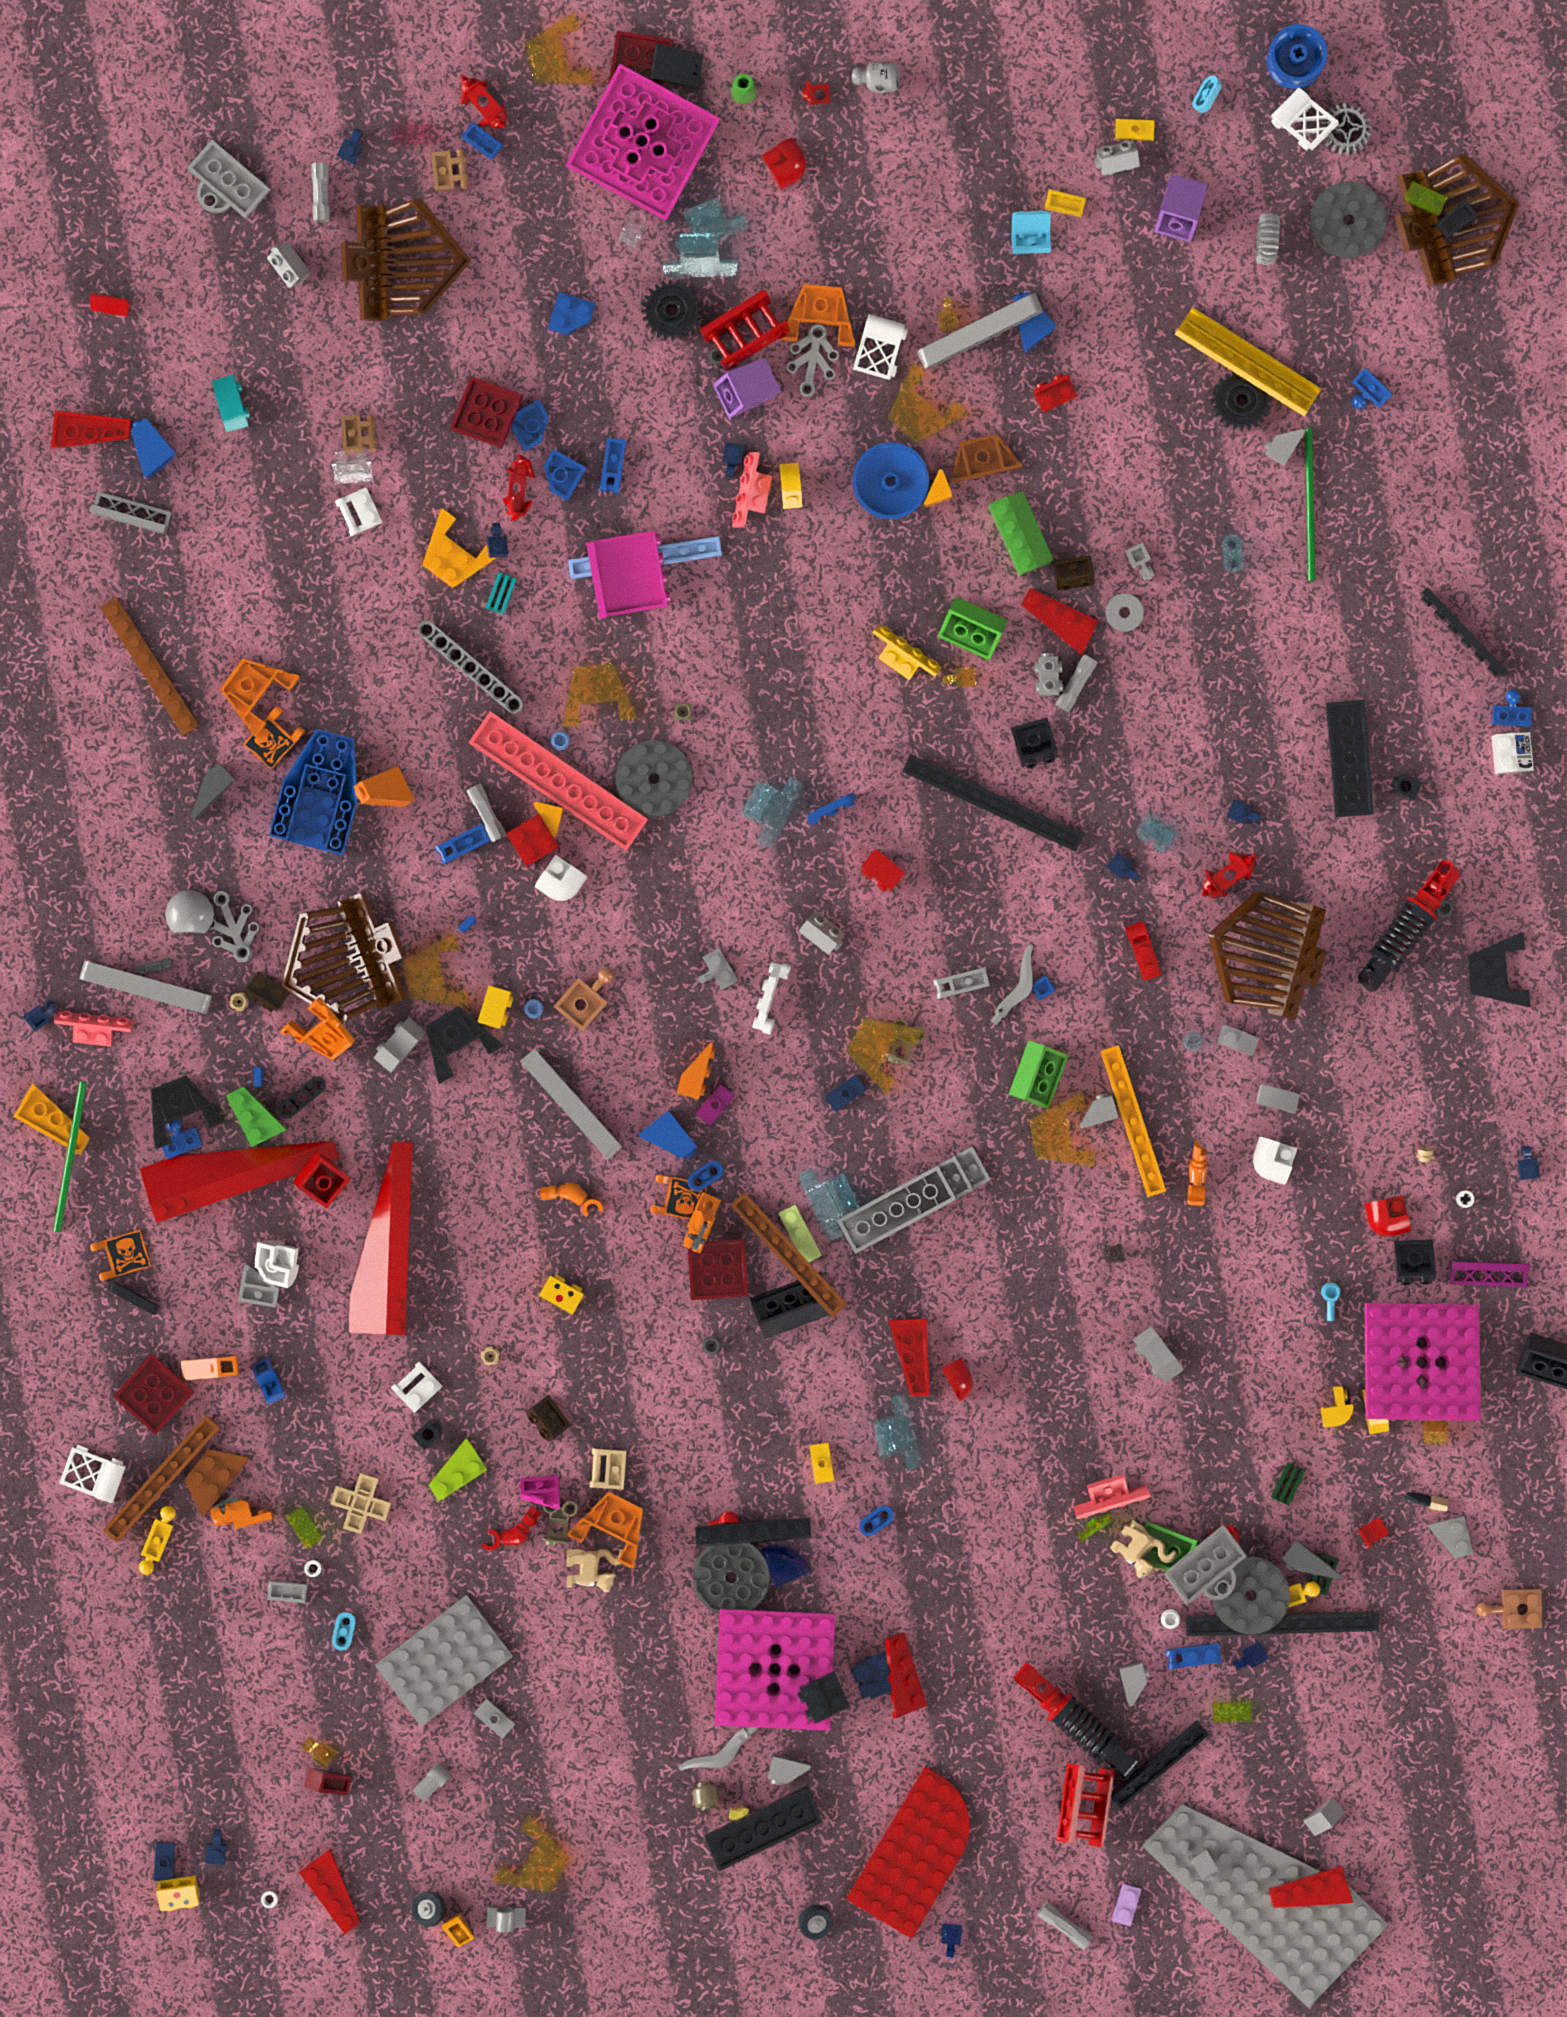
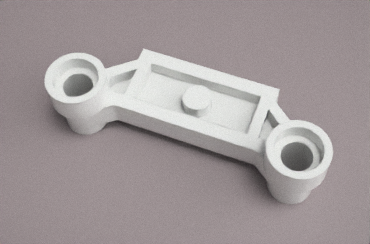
M771 962L769 967V973L771 974L769 979L764 981L762 990L765 993L763 998H760L758 1001L757 1009H760L759 1015L755 1017L752 1028L762 1030L763 1033L771 1035L775 1020L767 1017L778 979L783 978L787 980L791 965Z

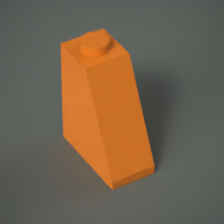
M399 766L365 779L354 786L355 794L362 804L406 807L415 801Z

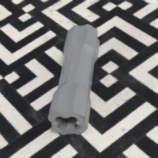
M312 163L313 221L316 223L330 222L328 163Z
M1086 655L1082 656L1069 683L1055 704L1057 707L1068 713L1070 712L1085 682L1097 665V661Z
M482 784L468 789L466 792L472 804L477 808L491 841L495 842L506 836L507 834L501 822L496 818L488 802V796Z
M1047 1901L1037 1913V1916L1048 1924L1055 1926L1083 1950L1093 1938V1935L1082 1927L1075 1925Z

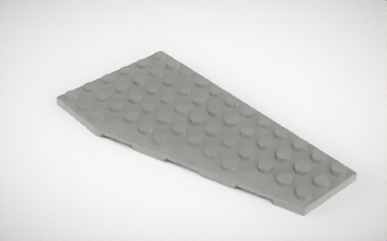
M1181 1804L1142 1844L1175 1879L1308 2008L1389 1925L1349 1885L1353 1900L1351 1904L1274 1908L1268 1888L1321 1871L1184 1804ZM1204 1847L1219 1869L1216 1871L1217 1874L1208 1880L1206 1878L1201 1879L1189 1859V1856Z

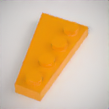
M32 1083L13 1117L68 1148L72 1120ZM79 1128L75 1152L79 1155L82 1154L90 1140V1137L81 1128Z

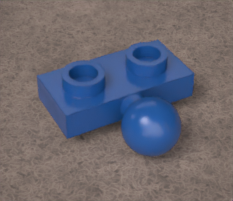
M1366 367L1352 381L1363 392L1352 398V405L1356 409H1363L1367 404L1368 398L1380 408L1393 395Z
M1511 689L1506 693V701L1509 703V706L1493 705L1492 725L1531 727L1532 707L1517 706L1521 699V694L1518 690Z
M179 1119L166 1124L167 1130L174 1134L170 1137L172 1144L162 1147L167 1159L203 1145L196 1126L181 1132L182 1124Z

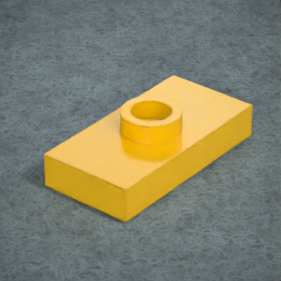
M1116 119L1115 139L1153 141L1154 121Z
M1049 189L1044 209L1081 218L1086 198Z
M829 1443L809 1445L815 1484L834 1481Z

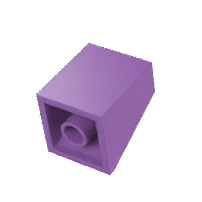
M1171 174L1154 232L1191 242L1208 184Z
M765 358L729 371L713 384L729 419L763 404L781 393L780 385L775 380L771 366Z

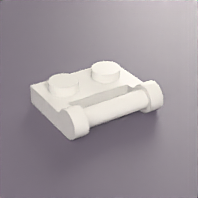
M366 487L335 501L349 526L351 536H355L383 523ZM351 501L362 523L358 527L347 506V503Z
M421 1362L415 1364L416 1367L397 1385L394 1384L391 1387L414 1413L443 1387ZM422 1373L425 1377L405 1394L402 1390Z

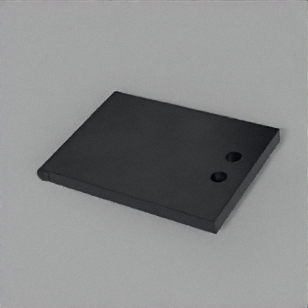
M657 43L651 79L698 89L704 54Z

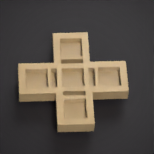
M360 1473L355 1491L336 1485L330 1504L348 1510L343 1529L362 1534L367 1516L386 1521L392 1502L373 1497L379 1478Z

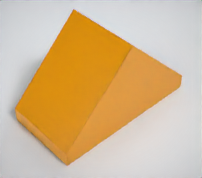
M939 469L923 504L926 508L952 498L945 474L941 469Z
M540 802L533 803L552 836L556 837L564 809Z
M461 1912L443 1921V1930L457 1948L475 1939Z

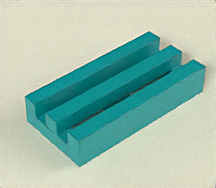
M498 572L486 609L504 615L517 579ZM501 578H503L504 581L498 594L495 606L492 607L491 605L495 593L497 591L499 582ZM509 580L511 581V584L508 589L506 598L504 600L502 609L500 610L498 609V607L503 596L505 587L507 585V582Z

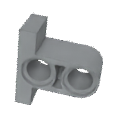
M487 1906V1927H496L497 1932H513L514 1928H525L526 1907Z

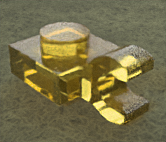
M943 298V312H938V331H958L957 311H951V298Z
M974 666L954 669L955 675L942 677V685L956 683L957 688L976 686Z
M310 1737L307 1738L301 1747L303 1751L313 1753L310 1758L325 1769L338 1753L323 1741L319 1745Z

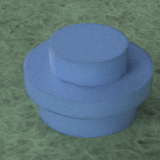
M558 731L552 735L551 744L556 750H565L570 744V738L567 733Z
M529 1000L524 1006V1012L529 1018H538L543 1013V1005L538 1000Z

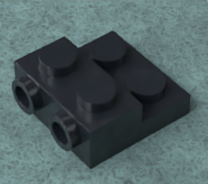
M1048 718L1011 727L1021 767L1026 766L1027 769L1036 767L1037 763L1044 761V763L1049 764L1054 762L1055 758H1058V750Z
M1433 1239L1394 1241L1396 1282H1401V1285L1406 1286L1411 1285L1415 1281H1420L1422 1285H1428L1435 1281L1436 1267Z
M835 1671L799 1686L800 1692L797 1693L801 1703H806L808 1710H805L809 1721L814 1720L815 1724L850 1707Z

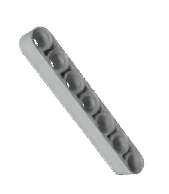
M1036 293L1028 295L917 351L924 369H930L1041 314L1043 308Z
M423 621L419 624L418 633L502 707L511 714H519L522 711V700L430 621ZM431 626V634H422L423 627ZM440 638L447 640V644L443 648L437 647V640ZM460 651V659L453 660L451 658L452 652ZM468 663L476 665L474 672L469 673L466 671ZM484 675L490 677V683L487 685L480 683V679ZM497 688H503L505 690V694L503 697L499 698L495 696V690ZM512 700L519 701L518 709L512 710L509 708Z
M84 961L79 978L203 1014H207L212 997L211 995Z
M533 1049L520 1061L608 1160L622 1148L620 1143L536 1049Z

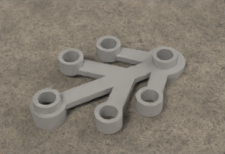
M822 324L812 325L808 331V336L790 346V352L793 355H798L803 347L812 342L810 351L794 362H789L786 366L787 371L793 374L797 372L800 366L809 361L805 382L800 385V393L804 397H811L815 392L813 378L816 362L824 372L826 380L831 381L835 378V371L828 366L819 353L820 344L828 353V360L831 362L838 360L839 353L832 348L826 339L827 329ZM816 330L821 331L820 337L814 335ZM795 345L798 346L799 351H792V347ZM830 353H836L837 357L835 359H831L829 356ZM794 364L796 369L794 371L789 370V365ZM828 371L833 372V376L831 378H828L826 376V373ZM806 386L811 388L809 393L804 392Z
M219 891L214 895V903L221 907L228 927L217 923L213 919L215 925L209 928V930H217L233 937L235 945L224 941L220 936H215L212 944L217 948L222 947L233 952L234 958L237 961L247 962L252 957L253 951L250 945L256 932H259L260 926L256 922H251L248 925L249 931L244 941H242L240 934L248 916L252 914L253 908L249 904H244L241 907L240 917L237 923H235L228 905L230 897L226 892ZM225 896V902L220 903L219 897ZM246 906L250 907L248 914H245L243 911ZM256 924L257 930L251 931V925ZM220 938L222 943L217 946L215 940ZM241 949L246 950L245 956L240 955Z

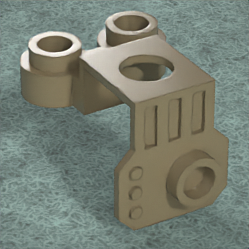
M898 1019L892 1026V1030L897 1037L890 1054L886 1053L885 1057L888 1058L887 1061L893 1064L910 1066L911 1062L908 1061L912 1048L915 1042L924 1040L926 1031L920 1026H916L910 1031L908 1030L907 1022ZM899 1024L902 1025L903 1030L898 1031L896 1029V1026ZM917 1031L920 1032L921 1037L916 1038L914 1036V1033ZM897 1047L905 1048L906 1055L903 1058L895 1055Z
M566 1501L563 1507H560L558 1510L554 1508L549 1509L543 1505L545 1512L549 1513L550 1516L547 1537H542V1540L546 1541V1545L557 1546V1543L569 1544V1541L566 1540L569 1516H574L578 1511L576 1502ZM568 1505L574 1506V1510L572 1512H569L567 1510ZM555 1523H561L564 1530L560 1534H555L552 1526Z

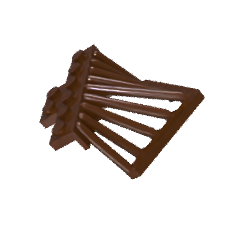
M1463 153L1455 156L1428 173L1425 168L1415 173L1402 174L1397 177L1407 211L1394 215L1405 252L1418 250L1429 287L1457 279V274L1493 266L1498 263L1519 207V201L1468 155ZM1457 164L1465 168L1430 185L1429 181ZM1470 174L1477 179L1472 183L1444 194L1433 196V192ZM1485 186L1490 192L1467 199L1466 201L1470 206L1494 198H1498L1503 202L1475 211L1477 216L1474 219L1505 211L1503 216L1463 227L1449 239L1500 225L1498 230L1461 241L1447 243L1446 238L1435 226L1440 221V216L1450 213L1464 201L1437 208V204L1479 187ZM1494 239L1493 245L1490 244L1455 255L1450 254V251ZM1489 253L1488 258L1458 267L1453 265L1455 262Z
M419 198L409 200L389 209H386V205L356 206L357 242L345 241L341 243L342 281L359 282L360 321L382 322L389 320L390 315L426 314L471 262L468 255L425 202ZM413 207L419 213L409 217L386 222L387 217L398 214ZM420 221H426L431 227L429 229L399 234H387V230ZM436 235L443 242L402 247L387 246V243ZM442 250L450 251L454 256L450 258L404 260L388 258V255ZM454 265L452 269L388 271V268ZM444 277L440 282L397 284L388 282L391 279ZM433 289L430 294L394 296L389 294V291ZM422 302L417 307L391 308L389 306V303Z
M365 891L348 899L338 901V907L309 911L299 915L282 981L284 989L309 1004L318 997H321L341 1023L375 1006L382 1009L407 999L393 964L405 958L406 954L393 921L378 926ZM336 914L343 916L342 919L308 926L310 919ZM347 926L348 930L304 943L305 936L308 934ZM349 937L352 939V941L299 960L303 951ZM356 949L354 954L295 977L297 969ZM358 960L361 962L360 965L305 987L299 985V983ZM363 971L365 972L364 976L319 996L312 993ZM366 983L370 985L368 988L334 1004L326 1001ZM372 994L374 996L372 1000L349 1012L341 1010V1008Z
M1256 891L1209 933L1208 937L1225 1002L1268 1008L1267 1013L1295 1021L1305 985L1316 988L1320 979L1326 950L1320 949L1316 945L1320 937L1326 910L1302 902L1294 905ZM1261 901H1265L1294 912L1295 915L1291 917L1258 904ZM1252 911L1290 924L1291 929L1248 916L1247 914ZM1239 921L1282 934L1288 937V940H1282L1237 926L1236 924ZM1228 931L1279 946L1285 950L1283 953L1225 936L1224 934ZM1222 943L1281 960V965L1224 950ZM1226 959L1277 972L1278 975L1272 976L1227 966ZM1230 974L1273 983L1275 986L1274 988H1266L1232 982ZM1234 990L1272 997L1269 1001L1236 997Z

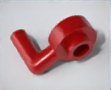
M724 1512L718 1520L710 1521L708 1525L739 1523L738 1515L734 1514V1512Z

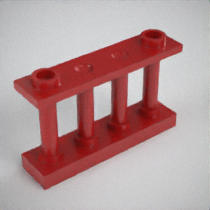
M765 289L699 329L705 342L713 341L723 355L724 359L721 360V364L726 372L735 369L739 363L774 341L784 338L790 332L786 320L779 323L769 309L768 305L771 301ZM759 310L764 313L773 327L764 334L752 318V315ZM742 321L747 322L757 337L748 344L735 327ZM726 331H730L740 346V349L732 354L719 337Z
M1067 1763L1056 1841L1074 1844L1075 1838L1089 1839L1088 1845L1104 1848L1114 1770L1099 1768V1774L1085 1772V1766ZM1083 1779L1097 1781L1096 1793L1082 1791ZM1080 1800L1095 1801L1093 1812L1080 1811ZM1078 1818L1092 1820L1090 1832L1076 1830Z

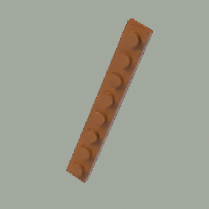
M115 597L101 606L100 609L181 734L185 736L200 725L119 600Z
M746 1193L731 1204L736 1213L832 1318L847 1306L846 1302Z
M205 1415L103 1531L118 1543L221 1427L209 1416Z

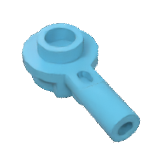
M1329 1282L1323 1285L1321 1294L1327 1300V1321H1335V1301L1340 1296V1288L1337 1284Z

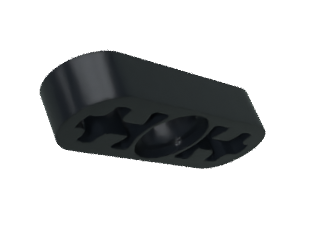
M321 1077L311 1078L280 1104L279 1114L283 1118L294 1117L326 1089L325 1080ZM313 1081H321V1090H313L312 1093L315 1095L312 1097L305 1087L308 1086L311 1089L314 1086ZM300 1092H305L308 1096V1100L305 1103H300L297 1100V1095ZM293 1098L294 1102L300 1107L297 1109L294 1106L291 1109L292 1113L290 1115L288 1113L284 1114V1105L290 1106L293 1104L290 1101Z
M111 1280L107 1290L153 1315H156L160 1309V1306L115 1281Z

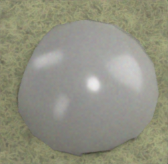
M180 891L172 896L167 903L165 911L166 922L174 934L206 933L213 922V905L200 891Z

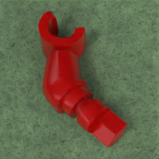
M531 1506L522 1518L523 1522H519L517 1526L514 1525L513 1528L502 1531V1534L489 1529V1534L495 1536L496 1542L492 1546H488L486 1543L481 1546L486 1550L494 1551L502 1543L503 1545L522 1544L529 1537L528 1533L531 1531L529 1528L531 1526L534 1527L537 1523L536 1520L542 1513Z

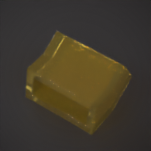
M1423 1422V1444H1448V1422Z

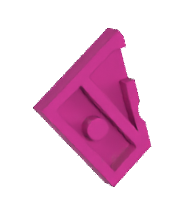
M558 1475L520 1479L521 1499L557 1510L560 1509Z

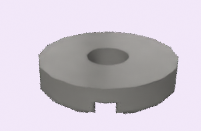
M1122 593L1114 596L1106 606L1105 616L1112 628L1117 631L1128 632L1139 626L1143 619L1144 610L1138 598L1131 594ZM1123 607L1128 608L1130 611V615L1127 618H1122L1119 615V610Z

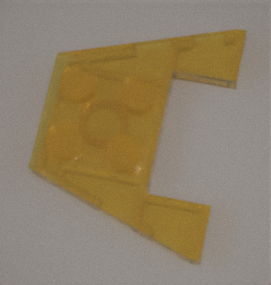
M575 12L524 43L534 82L594 85L590 68L570 72L561 35L580 30Z
M912 363L888 415V419L917 444L966 417L968 412L955 401L941 416L913 390L926 374Z
M612 663L574 668L562 723L563 728L580 726L579 705L618 701L620 721L637 719V715Z
M457 933L403 960L409 999L469 1007L467 990L446 993L440 958L441 953L459 950Z
M865 1017L846 1052L865 1070L872 1081L882 1089L881 1091L887 1095L896 1079L879 1069L886 1053L889 1052L897 1037L915 1046L924 1030Z
M1083 1092L1029 1120L1035 1158L1092 1167L1096 1166L1093 1149L1073 1152L1066 1113L1086 1109Z
M529 1814L520 1830L537 1839L535 1846L519 1874L500 1865L492 1881L552 1893L570 1857Z

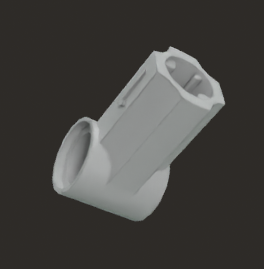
M439 1762L426 1774L427 1776L413 1789L414 1793L424 1802L452 1776Z

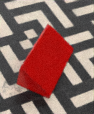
M90 294V309L92 311L128 317L131 304L128 299Z

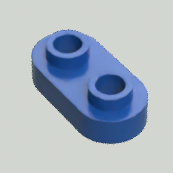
M710 1161L693 1172L688 1178L689 1188L699 1192L720 1179L723 1174L722 1165L717 1161ZM710 1169H715V1170H716V1174H715V1175L710 1174L709 1170H710ZM694 1180H700L701 1184L695 1185Z
M887 1505L879 1506L860 1521V1532L868 1537L875 1535L892 1522L894 1518L893 1510ZM886 1511L888 1516L882 1518L880 1516L881 1512ZM866 1523L872 1524V1528L870 1530H867L865 1528Z

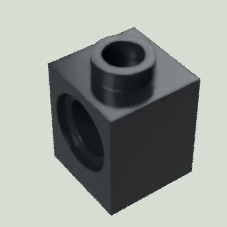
M1401 773L1398 777L1394 776L1390 785L1393 787L1391 792L1407 800L1414 801L1422 783ZM1403 781L1407 782L1410 786L1407 792L1402 791L1400 788V784Z
M429 1420L412 1437L425 1451L442 1435V1427L436 1421L432 1422ZM425 1429H431L434 1432L432 1439L424 1437Z

